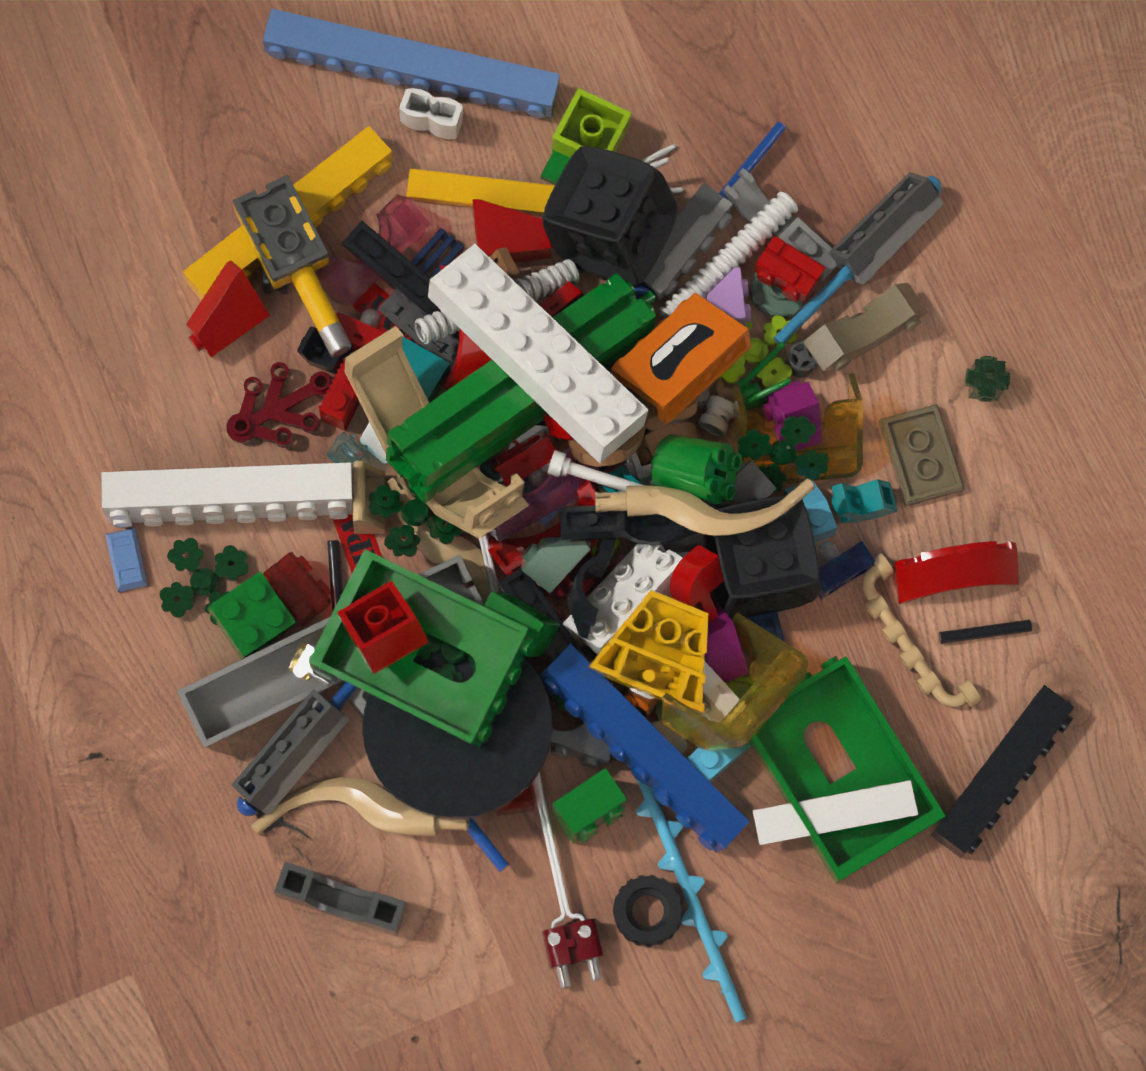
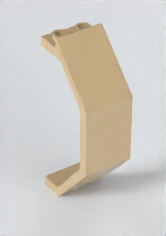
M396 326L345 358V374L385 453L386 449L390 447L387 444L388 431L397 425H402L404 420L429 404L403 351V334ZM478 467L441 493L437 492L431 500L426 502L436 516L479 539L529 506L522 497L524 482L518 474L512 476L510 485L505 487L486 477Z

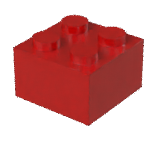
M392 580L337 612L349 636L373 674L429 642L416 616Z

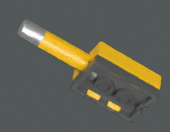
M286 175L266 184V191L259 195L254 190L234 199V212L274 290L293 282L330 355L337 357L349 351L352 345L314 272L329 264L328 252L289 176Z

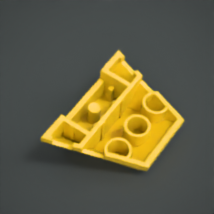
M650 590L589 665V668L609 680L661 701L704 713L703 684L706 679L704 660L705 653H707L708 613Z

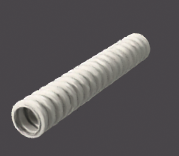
M780 191L777 194V199L773 198L770 201L771 205H765L764 211H759L757 213L758 217H753L751 224L747 223L744 226L745 230L738 232V237L734 236L731 238L732 243H726L724 245L725 249H720L718 256L714 255L711 258L712 262L705 264V269L701 268L698 270L699 275H693L691 277L692 281H687L685 288L681 287L678 290L679 294L672 296V301L668 300L665 302V308L660 307L658 309L661 318L666 319L677 309L682 301L687 300L694 293L706 299L707 294L733 268L739 267V264L743 265L746 262L745 258H750L752 251L756 252L759 249L758 245L766 243L765 238H771L772 232L776 233L779 230L778 226H783L785 219L789 220L792 217L791 213L795 214L798 211L796 202L787 193Z
M566 259L563 263L558 262L555 266H548L547 270L541 269L539 273L533 272L531 276L526 275L522 279H516L515 282L534 301H537L538 298H544L547 294L552 295L568 281L573 285L578 284L580 276L575 263L570 259ZM435 311L432 316L425 315L424 319L418 318L415 321L417 336L424 344H430L431 340L437 341L440 337H447L448 333L455 334L456 330L459 331V327L443 311Z

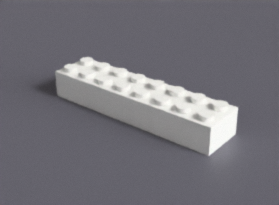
M476 244L472 245L430 279L428 298L598 463L603 462L644 427L648 409Z
M351 463L101 472L102 510L108 523L119 528L131 527L132 523H144L146 526H161L163 522L175 521L177 525H191L196 520H206V523L221 524L225 522V519H237V522L251 523L255 521V518H268L269 521L280 522L285 521L286 517L298 516L300 520H315L317 516L329 515L331 519H345L348 517V514H353V473Z

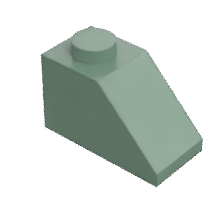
M561 537L542 538L537 545L534 543L530 544L522 554V571L551 593L591 549V539L562 540Z

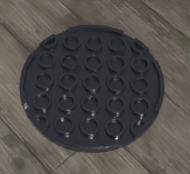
M440 650L436 653H431V657L428 660L418 657L413 661L429 670L435 667L441 669L444 664L448 663L441 657ZM467 656L460 663L453 664L456 672L460 673L463 677L461 683L468 681L473 676L472 663L468 660ZM523 658L519 666L521 674L514 685H510L505 695L507 697L506 704L501 713H496L491 723L493 726L491 735L485 743H481L480 747L369 693L363 715V741L368 760L379 781L405 806L416 812L439 819H469L470 817L490 814L510 804L538 776L551 745L553 731L551 706L545 687L534 668Z

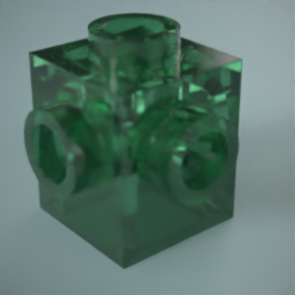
M982 356L979 359H975L971 368L966 369L965 386H969L968 398L977 399L982 402L999 401L1003 391L1008 390L1010 383V372H1005L1006 361H998L993 356Z

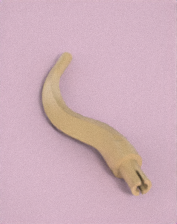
M397 475L396 480L393 477L386 482L391 491L396 490L399 492V500L403 506L408 501L415 499L414 494H411L409 491V485L404 476L400 477ZM401 512L397 513L402 525H408L402 519ZM427 521L421 526H412L415 531L414 534L420 537V543L417 545V548L433 563L439 565L460 554L471 576V581L477 587L485 604L491 591L482 551L470 541L460 536L454 537L450 544L441 543L439 538L434 539L430 536L431 529L427 526Z
M806 479L777 504L741 514L720 512L689 492L663 486H626V492H596L595 505L596 512L627 511L628 516L659 514L689 530L712 536L744 533L772 522L815 489V486L811 480Z
M334 778L299 789L280 801L269 815L264 814L250 825L254 832L259 835L289 810L304 804L326 800L346 803L357 810L372 826L383 831L404 835L437 836L439 830L468 831L469 824L467 822H469V819L449 820L427 816L405 806L392 794L368 780L360 778Z

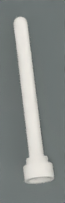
M554 450L547 474L556 477L570 474L626 492V486L642 485L573 463L571 458L566 457L565 453Z

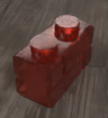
M289 552L264 571L263 575L299 624L304 626L331 605L328 595L332 592L321 578L316 581L309 572L313 569L304 556L301 555L297 558L293 552Z

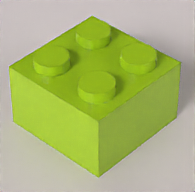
M578 88L552 137L551 151L555 150L570 158L582 146L598 147L617 153L631 126L632 112Z

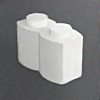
M410 88L405 90L399 107L400 122L413 130H429L435 136L443 139H457L463 122V106L460 103L446 97L434 98L431 94L421 89Z

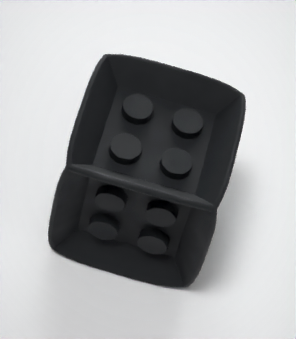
M582 146L569 159L551 192L543 213V227L553 248L563 260L570 259L578 269L607 279L618 273L623 280H628L631 284L638 285L647 278L671 234L676 219L677 205L665 177L650 164L606 149Z
M786 496L743 502L718 509V511L729 514L753 512L777 504ZM800 500L777 519L759 528L733 535H706L707 550L719 556L724 582L715 588L717 601L729 618H746L776 610L777 612L785 611L813 602L817 598L821 588L819 563L809 516L803 500Z

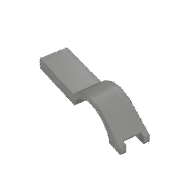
M742 168L738 173L740 176L738 181L732 187L727 185L723 192L741 216L751 224V219L753 217L757 218V213L764 211V206L767 204L771 205V202L759 190L755 178ZM792 216L789 220L785 219V224L778 226L779 230L776 233L772 232V237L769 239L772 240L774 236H777L825 266L824 275L820 280L822 282L837 265L829 253L833 248L798 217Z

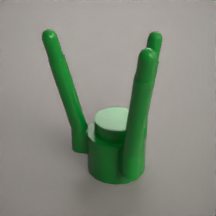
M783 342L779 343L746 377L737 381L740 388L733 392L745 412L766 404L767 395L791 384V380L786 379L764 390L760 389L757 382L750 384V381L785 347Z

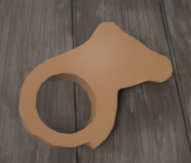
M631 391L630 393L648 409L643 428L601 463H598L575 439L569 440V446L573 457L579 463L596 467L614 465L625 461L637 451L646 429L655 431L665 427L667 424L658 419L655 406L634 391ZM698 398L690 403L671 422L693 416L698 409Z

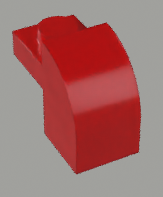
M697 545L679 561L670 580L671 597L708 613L709 623L718 616L709 593L724 582L719 556Z

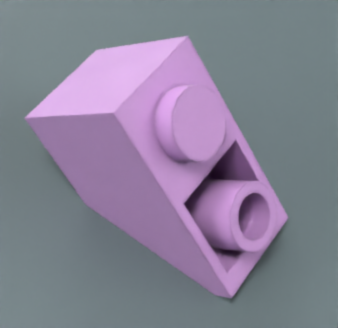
M736 267L707 294V301L745 327L746 322H751L750 304H744V297H748L747 279H741L740 267Z

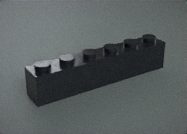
M1043 685L931 836L960 858L966 852L972 855L983 841L978 837L983 829L986 827L988 830H991L1001 817L997 813L1001 805L1005 803L1009 806L1019 793L1015 786L1021 778L1027 781L1036 770L1037 766L1033 762L1039 754L1045 757L1054 746L1055 742L1051 740L1057 730L1063 733L1071 723L1073 718L1069 714L1074 709V706L1046 685Z

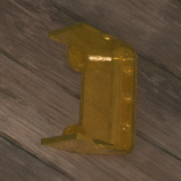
M854 373L848 374V399L834 401L824 411V422H821L822 443L797 451V456L806 454L808 450H815L816 453L824 452L828 455V471L823 474L820 473L819 478L811 481L852 477L862 469L863 399ZM739 385L733 386L734 427L737 449L740 446L738 439L741 436H746V433L751 429H757L761 434H768L770 436L769 443L772 445L777 441L773 427L765 428L764 417L760 412L745 409ZM769 454L761 455L758 460H752L750 456L742 457L745 463L751 460L757 467H768L771 464H775L771 461ZM795 460L787 465H779L781 472L785 473L787 478L782 484L800 483L807 479L805 475L799 476L797 474Z
M738 612L734 616V626L741 649L756 658L749 668V676L754 684L720 723L710 721L668 693H665L662 697V724L699 748L707 751L738 748L746 745L807 674L808 661L802 652Z

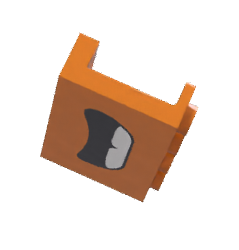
M694 293L687 300L682 301L671 315L661 320L650 334L640 339L629 353L619 358L611 368V373L623 386L626 385L655 406L658 419L668 425L751 348L749 329L697 293Z

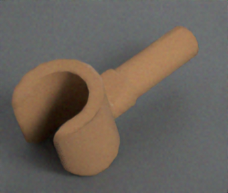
M722 378L715 380L716 396L733 403L734 388L724 387Z

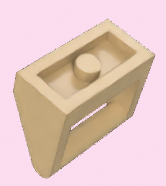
M364 461L353 462L354 533L385 534V518L381 514L373 515L370 513L369 504L371 502L368 500V495L371 492H376L378 486L385 485V471Z

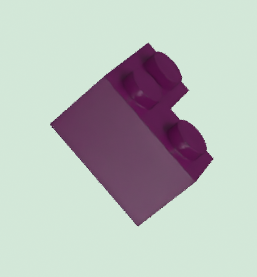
M800 380L791 382V384L766 396V404L762 405L767 422L772 421L774 424L773 432L777 441L785 439V437L781 436L780 429L784 427V421L787 417L794 416L799 418L800 416H806L809 422L815 424L816 432L810 436L808 443L803 444L799 442L797 445H794L796 450L822 443L819 401L809 382L802 384Z
M710 595L718 616L710 623L708 622L707 653H705L704 661L724 683H727L749 672L734 623L715 597Z

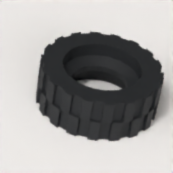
M640 875L636 879L628 880L625 886L622 885L619 889V893L614 899L613 915L617 929L623 934L625 939L632 941L637 946L652 947L657 944L658 946L662 945L666 940L674 937L673 935L679 930L683 918V906L676 888L672 884L670 885L666 879L657 878L656 875ZM648 895L659 899L664 908V914L660 922L649 927L637 923L632 914L634 903L640 897Z

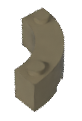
M895 284L885 293L863 307L865 313H857L852 317L847 315L836 321L824 324L803 341L821 370L826 371L834 368L836 372L848 366L851 360L876 348L905 329L908 332L916 328L921 323L919 318L928 311L910 284Z

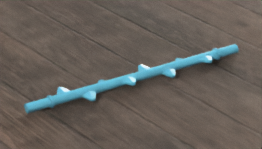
M637 780L644 797V801L636 810L637 815L653 819L666 854L657 865L659 869L674 871L689 907L683 915L681 923L682 925L697 927L711 962L702 973V976L706 980L719 981L722 989L720 992L726 998L735 1023L747 1019V1016L736 992L737 986L733 985L719 950L728 936L726 932L711 930L697 896L705 880L703 877L689 876L674 840L683 826L680 822L667 821L659 801L654 797V791L646 783L642 784Z

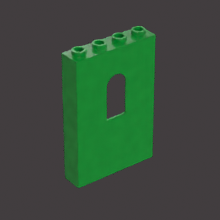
M364 549L308 663L480 747L481 743H485L491 735L493 729L491 723L496 713L499 714L503 710L507 701L505 695L510 685H514L521 674L519 666L524 656H529L535 646L536 640L533 638L536 633L515 621ZM392 580L416 616L425 635L428 633L470 654L475 661V672L466 682H453L413 662L420 649L418 648L373 674L349 636L337 612Z
M837 656L832 657L820 665L823 669L822 671L813 676L810 672L805 673L794 681L795 687L788 691H785L784 687L769 695L768 699L770 701L761 707L757 703L748 707L741 713L743 718L738 722L786 803H791L810 834V836H807L836 884L946 817L847 656L840 660ZM813 722H824L831 727L856 768L832 784L828 782L803 739L805 728ZM911 780L918 815L817 834L798 802Z

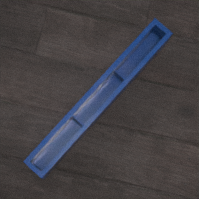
M571 644L567 646L538 675L545 689L550 694L557 695L565 703L564 707L572 716L580 717L588 725L586 727L588 732L596 739H602L610 747L609 752L620 762L624 761L632 769L631 773L634 778L642 784L646 783L654 791V797L662 805L669 806L677 814V820L686 828H691L699 836L698 840L705 848L715 852L725 849L750 821L604 676L589 668L590 663Z

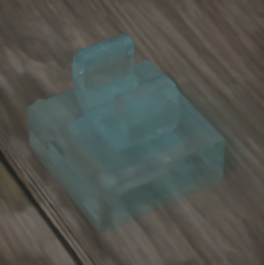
M342 432L335 438L326 456L334 463H351L353 472V462L362 460L368 446L365 444L360 447L354 442L357 437L355 434L348 436L345 432Z

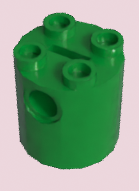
M669 434L661 440L652 458V482L654 486L684 490L711 504H720L723 501L730 502L735 495L734 483L737 471L742 464V457L740 453L734 452L733 447L728 443Z

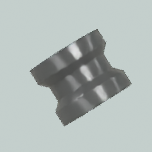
M798 342L790 348L786 365L791 367L792 375L800 378L807 377L814 371L817 362L804 342Z

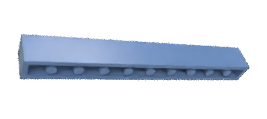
M271 9L262 40L264 52L276 59H284L285 57L296 59L299 63L307 66L318 64L325 66L333 72H342L344 70L353 72L356 76L364 79L375 77L383 79L384 82L391 85H399L401 83L426 92L429 90L437 91L448 98H457L459 96L479 105H485L486 103L498 105L499 108L505 111H515V109L525 111L530 116L536 118L552 116L559 88L560 74L276 9Z

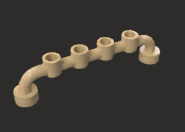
M882 553L871 559L873 566L865 573L862 580V589L869 600L864 606L874 620L880 616L886 625L881 631L890 645L896 642L903 650L899 658L907 670L916 669L921 677L916 680V683L924 695L927 696L932 693L941 704L948 707H959L966 703L973 707L982 701L978 691L969 680L957 687L960 692L959 694L950 695L944 690L938 677L929 668L918 648L907 636L901 623L890 611L884 598L875 589L874 583L879 576L886 580L895 574L892 566Z

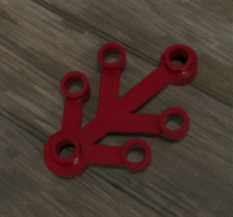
M282 362L274 363L270 369L272 380L264 407L254 414L252 413L255 400L262 393L263 387L260 379L257 377L247 378L244 382L245 396L240 413L232 415L226 425L228 436L237 443H246L252 438H258L274 442L277 446L285 448L293 440L292 433L288 428L281 427L275 431L259 425L272 420L302 428L307 433L315 432L319 427V420L314 413L308 412L300 415L286 410L313 395L318 398H324V395H327L326 390H329V385L332 384L331 375L322 371L316 372L311 376L307 385L279 399L283 383L289 377V370L287 365ZM282 368L285 370V374L278 377L274 374L275 370ZM318 379H325L327 381L324 387H318L315 383ZM256 383L259 387L256 391L248 390L249 384ZM306 419H314V426H305L304 422ZM239 423H245L247 428L244 431H238L236 426ZM282 433H285L289 436L288 440L285 442H281L277 439L278 436Z

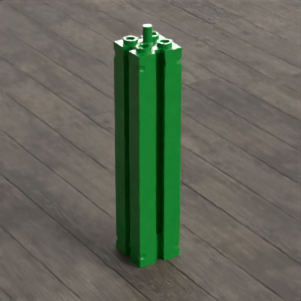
M616 273L605 284H600L555 315L553 319L607 371H611L614 363L619 358L624 357L635 347L640 339L645 338L651 333L656 320V314L651 304L656 301V298L651 291H648L636 299L634 297L636 291L633 285L628 280H623ZM491 360L404 420L402 425H397L388 431L387 444L390 447L386 449V461L400 477L404 476L409 481V487L425 504L437 492L441 493L544 420L543 415L547 412Z

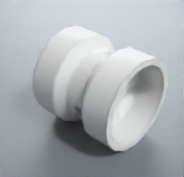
M710 396L706 405L708 410L705 414L701 415L698 425L712 435L724 437L729 428L728 421L734 418L738 408L727 399L719 396Z

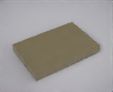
M938 404L879 420L905 507L962 492L965 489Z

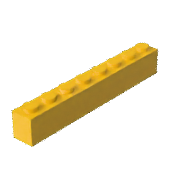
M368 126L293 185L315 228L320 225L323 217L330 211H338L345 204V199L353 193L359 194L368 186L369 180L376 175L381 176L391 168V163L393 162L392 150ZM242 226L183 271L185 282L201 300L228 261L231 260L240 267L248 280L253 276V272L262 266Z

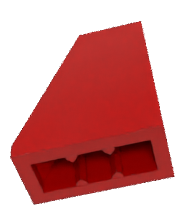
M472 200L477 246L488 257L497 249L507 247L514 262L551 259V248L553 246L544 230L542 218L484 200Z
M230 260L224 265L186 323L187 328L192 334L188 337L191 344L198 352L203 350L210 357L216 355L270 316L243 270Z

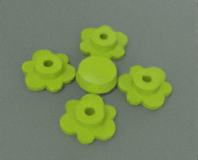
M777 315L771 319V323L764 324V341L759 338H750L751 348L719 378H724L727 383H735L738 380V376H743L746 373L745 361L751 364L760 363L768 354L767 344L778 345L774 337L789 321ZM752 321L746 322V328L750 330L753 326ZM795 332L794 335L785 343V347H786L787 343H788V344H791V343H794V342L796 341V339H797V333H796V332ZM777 357L774 360L772 359L757 374V377L763 379V386L768 388L788 379L792 375V369L789 365L784 364L782 358Z

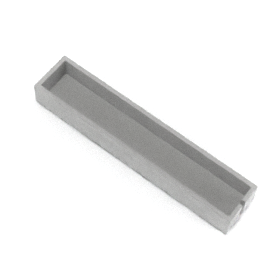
M460 554L418 574L484 606L475 585L468 589L464 585L472 579ZM330 617L177 690L179 698L204 748L304 700L313 689L320 692L328 688V686L314 678L296 673L293 664L298 657L306 661L309 660ZM322 670V671L325 672V673H327V674H329L330 676L334 677V682H332V681H330V680L324 678L323 676H321V675H319V674H316V675L320 676L321 678L327 680L328 682L332 683V685H335V684H337V683L343 681L342 679H340V678H338V677H336V676H334V675H332V674H330V673H328V672H326V671H324V670Z

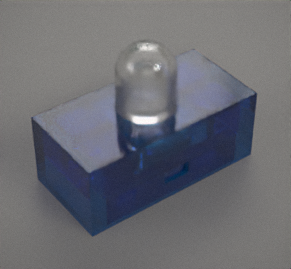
M826 541L820 545L819 554L826 564L819 567L821 588L818 596L823 600L867 572L876 561L862 541L842 554L833 542Z

